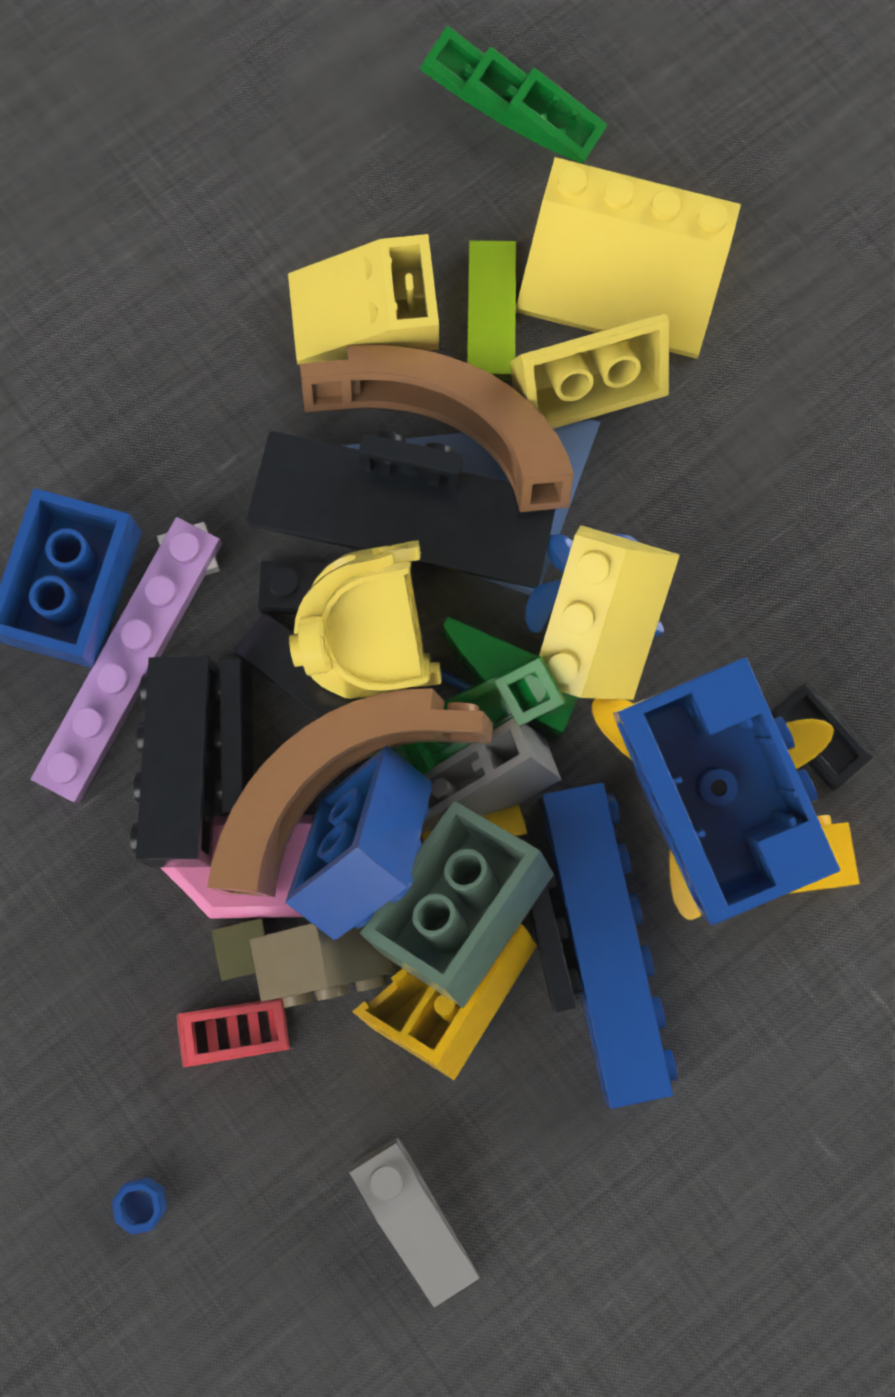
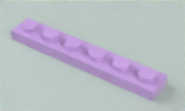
M178 517L175 518L30 780L74 803L80 804L140 695L141 677L143 674H148V658L161 657L204 579L208 566L214 556L216 557L223 544L219 538Z

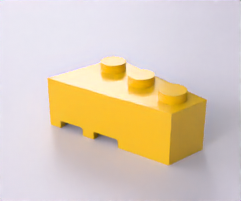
M520 924L464 1008L402 968L391 977L393 982L369 1003L366 1001L362 1002L352 1012L373 1030L452 1080H455L537 945L525 927Z

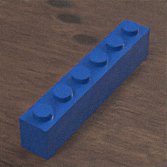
M603 782L543 794L539 801L563 913L568 928L572 955L580 978L581 997L604 1104L610 1109L671 1097L673 1092L670 1082L678 1080L677 1068L671 1049L663 1050L659 1029L666 1028L665 1014L660 998L658 996L651 998L647 977L654 976V966L648 945L640 946L635 925L643 923L642 912L637 895H628L624 874L631 873V864L625 843L617 844L613 824L620 823V816L615 795L613 793L606 794Z

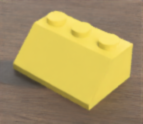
M664 313L521 354L510 361L513 389L530 401L546 418L553 429L669 396V318Z
M580 525L574 536L540 651L541 657L561 692L580 698L634 700L680 554Z

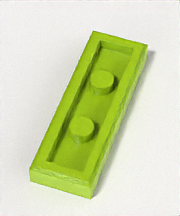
M469 240L467 363L492 374L501 381H512L510 361L515 359L516 241Z

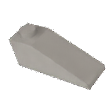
M512 718L493 730L492 744L472 743L439 763L430 771L422 774L433 784L427 805L430 811L423 822L421 834L432 831L453 801L482 816L519 805L560 781L561 777L547 740L527 724L518 726L515 718Z
M398 1135L353 1163L349 1172L376 1221L434 1308L480 1279Z

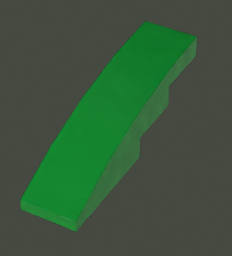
M448 25L419 68V70L454 95L498 123L540 146L580 164H583L608 125L535 67L527 75L493 47L490 46L484 54Z

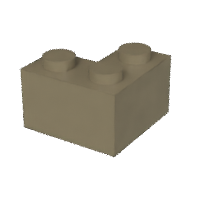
M312 923L250 939L261 1002L282 998L284 1008L314 1002L313 991H316L317 1001L348 995L347 984L355 982L357 992L388 986L386 975L397 973L402 968L380 954L360 934L364 926L359 929L353 927L337 940H333Z

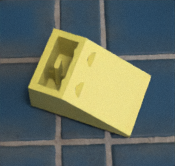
M428 234L379 239L288 273L297 365L301 363L346 360L348 345H390L426 351L439 350V319Z

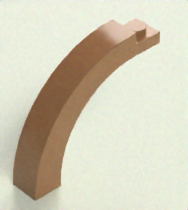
M348 345L347 360L300 364L305 413L352 408H388L428 416L460 430L490 453L507 475L514 489L520 512L570 507L574 472L568 454L558 435L546 418L530 401L492 374L446 355L422 349L390 345Z
M433 688L405 689L376 694L353 701L328 712L306 725L284 742L262 764L245 786L220 834L212 859L207 888L225 894L275 897L280 865L294 828L312 801L332 780L361 760L378 753L386 745L394 748L400 745L419 742L492 744L493 722L483 711H479V706L470 703H449L447 710H444L445 701Z

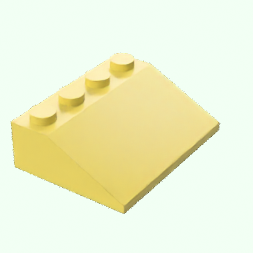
M555 157L543 197L516 305V313L594 333L666 313L669 318V352L697 359L731 246L741 204Z

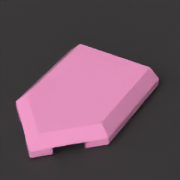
M302 815L294 828L280 865L275 897L225 894L209 889L207 885L211 867H161V869L211 919L303 917L285 902L314 816ZM214 816L212 859L220 834L229 816Z

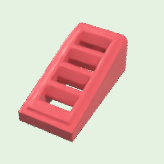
M282 998L176 1015L183 1068L290 1050ZM267 1011L271 1042L262 1043L258 1012ZM246 1014L250 1045L241 1047L237 1016ZM225 1018L229 1049L219 1050L216 1019ZM204 1021L208 1053L198 1054L194 1023Z

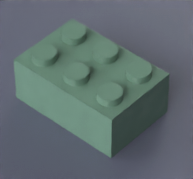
M453 801L415 856L411 873L413 883L408 892L395 903L389 901L375 911L360 934L380 954L464 1008L554 873L539 849Z

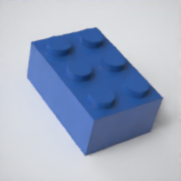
M33 488L0 583V642L92 668L106 644L142 535L141 529L132 516L121 511Z
M387 745L344 779L319 801L285 903L333 940H337L353 927L356 929L363 927L372 918L375 911L389 901L392 903L399 901L408 892L413 883L411 873L415 856L422 845L420 835L423 822L430 811L427 805L433 783Z

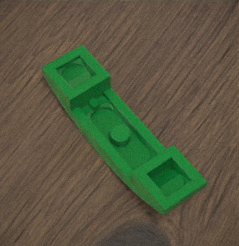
M540 655L445 700L444 710H447V705L453 702L479 706V711H483L493 722L494 730L512 718H515L518 726H521L565 704L566 700ZM419 742L400 745L391 749L417 771L424 774L430 771L435 764L451 757L472 743Z

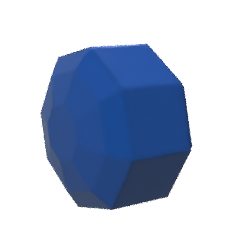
M150 1177L127 1181L112 1200L114 1222L131 1235L152 1231L168 1209L165 1188Z

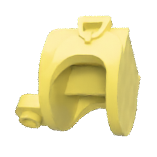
M418 540L348 553L329 563L304 596L295 618L294 634L289 636L290 652L295 667L304 666L307 676L310 675L321 687L349 699L370 697L376 694L404 690L409 687L441 684L440 662L430 663V653H424L410 573L412 561L419 560L421 555Z

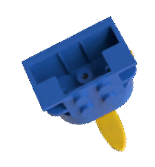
M747 657L687 680L636 703L624 699L595 698L592 701L591 712L597 726L625 756L633 761L638 781L663 838L670 848L669 880L673 902L679 913L687 920H694L702 915L712 926L841 871L811 804L818 800L815 786L805 769L796 770L814 759L827 747L833 736V726L826 721L817 719H802L785 722L781 716L774 719Z

